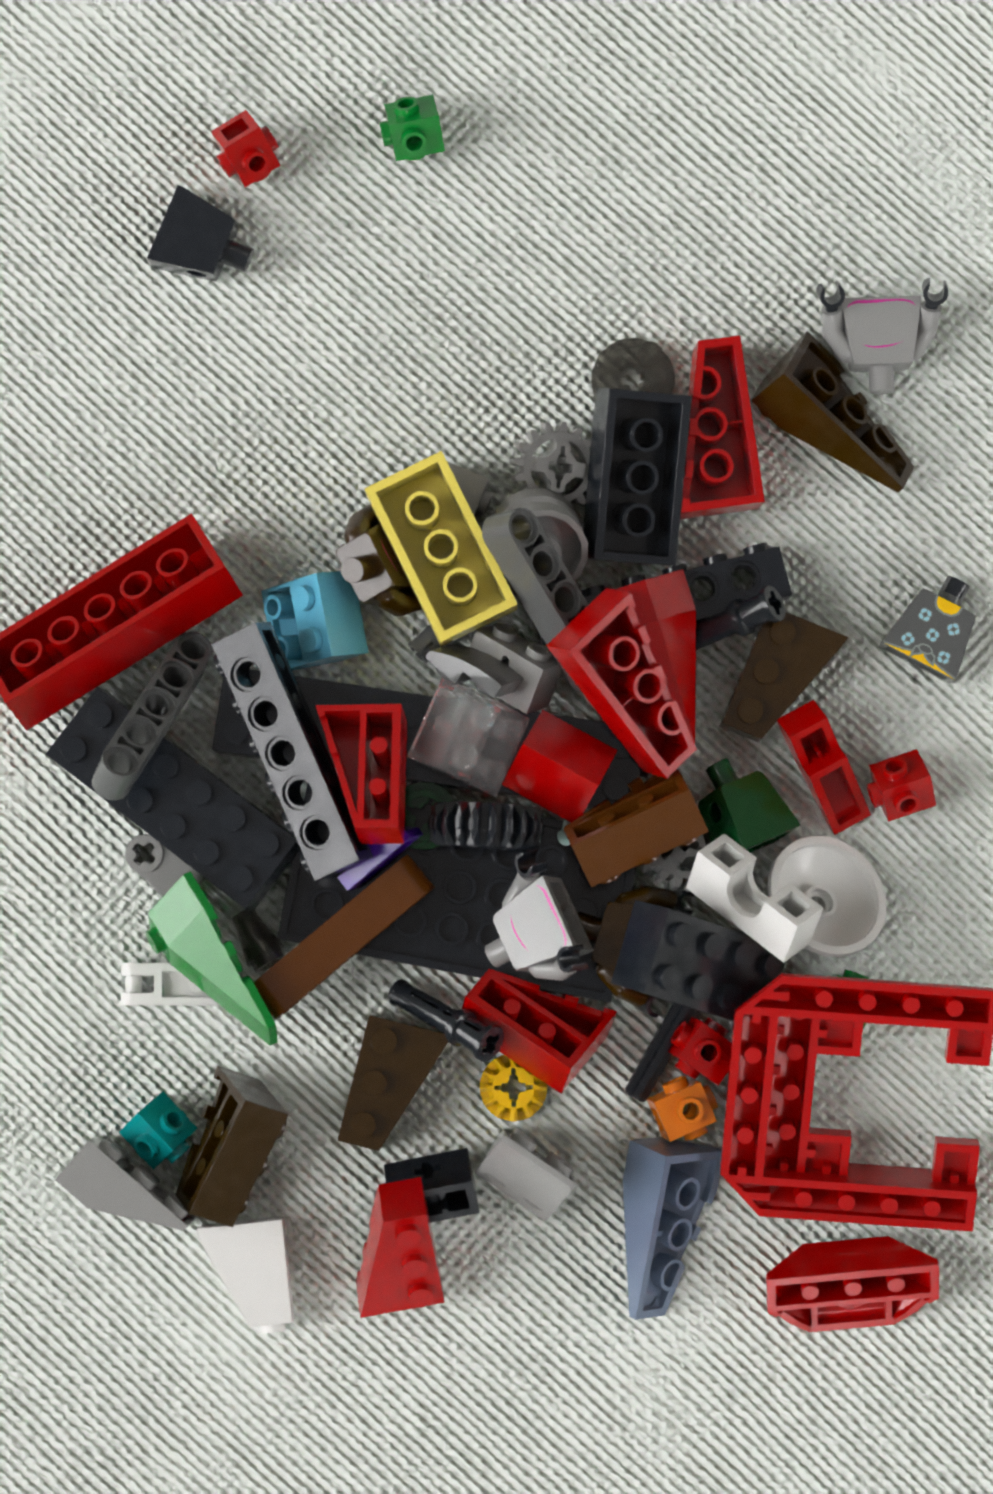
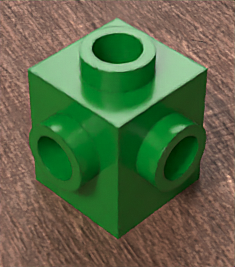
M433 94L417 98L402 97L393 103L384 104L387 121L379 122L384 147H393L396 161L405 159L419 160L426 155L445 151L439 115Z

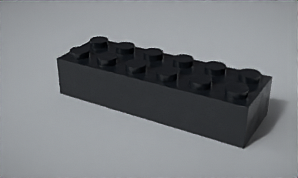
M97 686L47 751L46 755L95 792L92 787V778L101 756L131 709L109 692ZM166 736L159 744L129 793L123 799L116 801L103 798L247 910L254 911L301 850L294 835L290 834L283 826Z

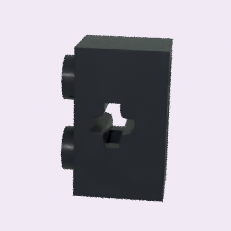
M468 1148L384 1164L386 1183L421 1177L430 1223L480 1213Z

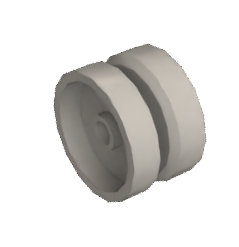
M545 488L524 489L508 496L496 508L494 514L517 508H526L532 511L574 581L578 579L588 560V541L573 505L561 494Z

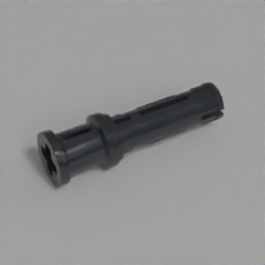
M767 585L762 587L759 594L745 600L740 598L732 600L728 604L727 610L696 623V650L736 633L740 636L750 635L755 631V627L769 621L774 623L783 621L786 611L782 597L773 586Z
M404 979L397 980L391 986L388 994L391 1004L400 1007L444 1032L450 1044L457 1047H466L473 1051L476 1059L482 1062L490 1061L499 1052L504 1039V1032L499 1026L494 1024L486 1025L477 1020L474 1012L468 1009L456 1010L414 987Z

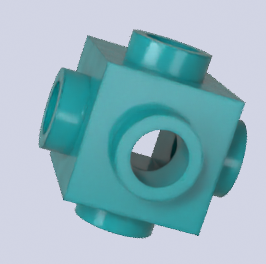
M162 1091L141 1109L119 1133L134 1148L137 1155L144 1159L154 1170L166 1158L171 1164L180 1158L191 1147L186 1140L198 1128L187 1117L186 1113Z

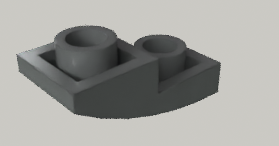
M446 645L428 651L425 656L444 679L454 684L472 679L480 692L491 696L493 699L515 692L524 679L500 660L482 651L463 645Z

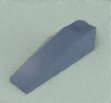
M662 1137L630 1140L623 1175L629 1317L637 1320L664 1316L685 1269L681 1258L689 1240L696 1241L701 1228L696 1226L705 1202L712 1204L717 1192L720 1178L721 1148L679 1140L670 1142Z

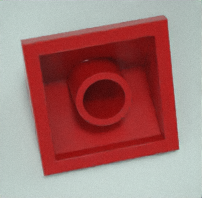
M542 710L524 740L502 785L571 823L583 815L618 750Z

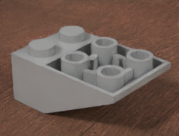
M515 1127L512 1133L503 1129L476 1168L475 1174L544 1221H547L577 1184L574 1176L571 1175L574 1171L571 1167L572 1165L551 1151L547 1157H544L535 1150L537 1147L536 1141Z
M98 1136L89 1140L55 1179L88 1209L182 1231L195 1220L188 1214L177 1198L176 1193L173 1192L167 1196L156 1186L160 1179L144 1165L141 1164L135 1168L124 1158L128 1154L127 1150L110 1136L107 1139H102Z

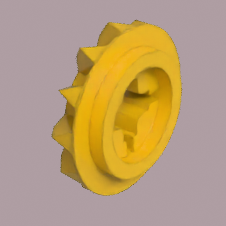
M501 1055L492 1060L483 1071L480 1080V1095L484 1105L493 1115L503 1120L515 1122L533 1116L541 1108L547 1095V1084L507 1056ZM512 1068H515V1075L518 1076L520 1083L532 1085V1089H526V1091L518 1093L516 1106H512V1100L509 1099L508 1092L494 1089L495 1086L508 1083Z

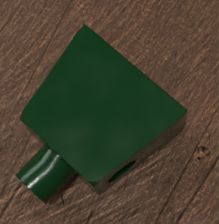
M728 758L714 763L705 770L715 790L699 801L698 809L709 831L708 834L711 842L726 834L748 852L753 853L779 841L800 826L797 818L764 773L755 771L738 778Z

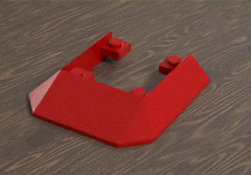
M781 973L735 1010L720 1174L758 1216L973 1232L977 1200L975 1185L980 1150L978 1139L935 1136L932 1169L849 1163L851 1131L810 1127L817 1054L860 1057L864 1023L947 1029L944 1056L946 1063L989 1066L993 1039V988Z

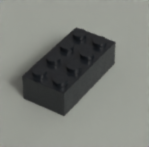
M596 388L583 528L588 541L589 559L676 566L691 396Z
M635 900L611 984L734 1021L735 1010L783 973L785 962L783 963L747 934L669 908Z

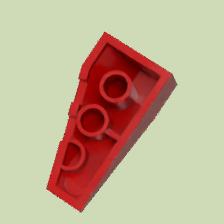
M681 569L645 579L616 590L631 593L636 604L634 611L639 623L644 625L651 640L648 644L656 663L660 664L667 677L665 684L672 700L677 701L695 744L696 607L684 570Z

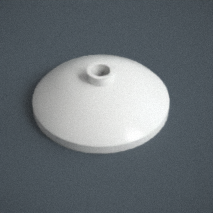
M808 836L792 842L778 854L769 871L768 897H771L791 883L823 907L811 942L805 949L826 957H846L862 951L876 939L886 917V897L877 872L859 851L835 838Z

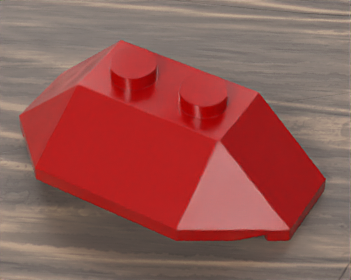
M889 1236L802 1244L766 1274L768 1314L774 1317L779 1316L788 1323L808 1332L895 1325L917 1312L927 1302L931 1304L939 1299L938 1259Z

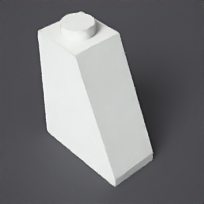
M285 1217L237 1221L233 1227L220 1223L200 1225L196 1229L197 1238L248 1326H260V1333L285 1331V1324L292 1323L295 1319Z

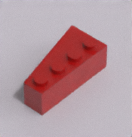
M738 335L700 340L697 342L692 353L688 396H691L680 520L756 510L765 502L741 337Z
M606 588L546 646L642 771L667 779L697 748L677 701L672 700L665 684L667 677L662 666L656 663L648 644L651 641L645 626L640 625L634 611L636 604L631 593Z

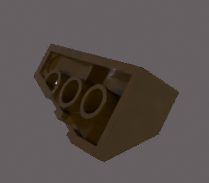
M807 331L762 380L751 401L758 407L763 416L771 419L781 430L897 493L904 489L914 465L886 426L875 424L865 408L868 401L862 393L858 392L854 395L840 376L845 370L839 361Z

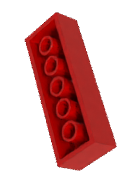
M191 513L0 632V694L26 731L243 596L193 514Z

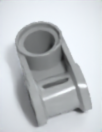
M149 834L134 837L126 846L125 858L128 865L148 881L150 886L162 897L183 874L191 871L199 885L205 879V877ZM152 843L155 847L152 850V855L156 859L154 862L147 860L140 863L137 860L140 852L136 847L138 844L146 846Z

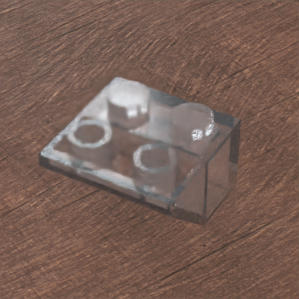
M441 678L407 757L496 797L530 718L475 689Z

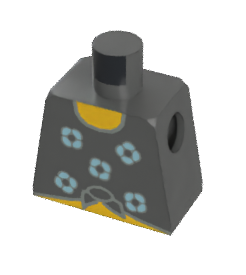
M947 576L938 595L923 588L883 638L879 647L947 683L954 681L958 675L976 617L973 613L960 607L970 586L955 577Z

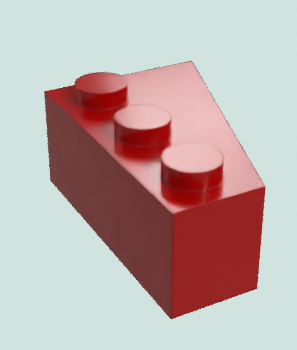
M402 704L315 705L360 843L404 844L407 719Z
M489 968L465 996L462 1009L474 1012L477 1020L486 1025L494 1024L502 1028L504 1039L499 1052L562 1094L607 1038L617 1011L604 1007L603 1011L579 1004V998L567 994L565 998L539 990L540 985Z
M421 1177L379 1184L369 1221L370 1231L367 1243H364L362 1251L363 1261L356 1277L360 1318L445 1303L439 1261Z

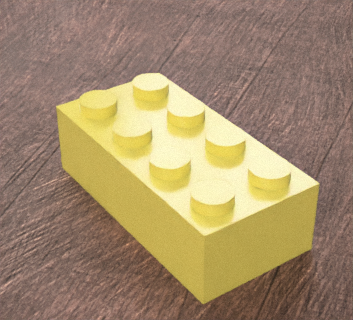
M442 451L364 488L377 519L441 647L518 609V603L500 567L486 546L482 537V531Z

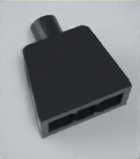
M178 185L147 259L151 267L159 270L217 281L224 264L246 272L251 263L254 249L234 241L239 229L234 218Z

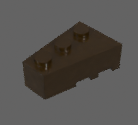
M788 612L785 613L783 621L778 623L769 621L760 625L719 727L759 742L849 637Z
M369 1015L337 1141L379 1151L448 1044L445 1033Z
M217 1065L213 1078L220 1080L213 1105H204L201 1117L208 1119L200 1145L194 1143L191 1145L176 1196L189 1214L233 1227L239 1214L243 1213L248 1205L249 1193L257 1177L261 1176L266 1169L268 1155L276 1139H279L285 1131L286 1119L289 1114L261 1080Z

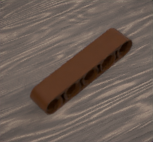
M408 854L253 982L274 1021L289 1011L435 888L433 883Z

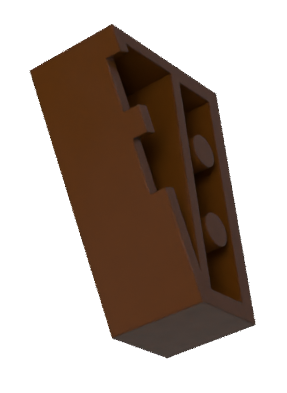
M678 769L667 779L654 775L643 783L641 778H636L628 784L630 792L613 804L608 799H605L563 828L591 888L600 883H610L616 880L621 873L638 865L650 864L657 860L661 854L677 846L690 845L700 835L709 832L690 789Z

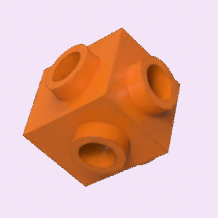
M680 1076L662 1085L664 1091L647 1098L662 1138L670 1142L680 1137H684L685 1141L698 1138L708 1132L707 1125L717 1122L713 1110L718 1108V1105L709 1085L702 1086L700 1081L687 1080L686 1076ZM688 1103V1108L683 1113V1107Z

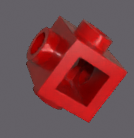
M247 110L211 131L222 153L216 156L221 167L229 178L236 174L245 187L253 182L262 181L271 171L281 166L273 152L279 148L274 136L267 126L260 128Z
M917 749L869 765L872 782L866 784L868 795L874 808L881 806L888 822L936 806L931 775Z
M691 1017L688 1023L682 1022L674 1031L670 1040L673 1045L668 1050L670 1054L679 1059L675 1067L693 1080H696L701 1075L719 1086L730 1068L732 1043L725 1038L729 1031L709 1017L704 1023Z

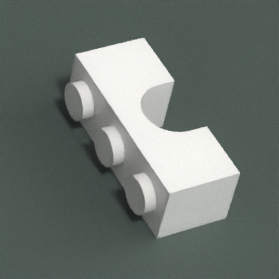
M723 834L698 851L686 889L784 963L810 944L823 907L791 883L771 897L763 894L757 887L753 877V868L757 858L726 834Z

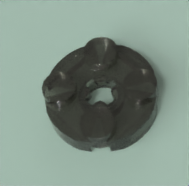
M625 338L610 344L598 355L592 370L591 390L594 399L596 388L631 390L629 385H622L621 379L627 377L628 370H635L637 375H643L645 379L644 382L639 383L638 391L672 394L674 390L675 374L669 357L657 343L640 338Z

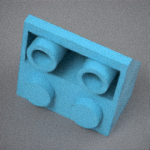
M341 571L314 573L261 591L266 620L271 622L291 670L340 662L369 653L359 599L351 583L342 577Z

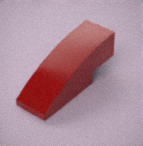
M814 699L777 719V723L796 764L832 833L836 835L871 816L847 756L839 747L827 716Z

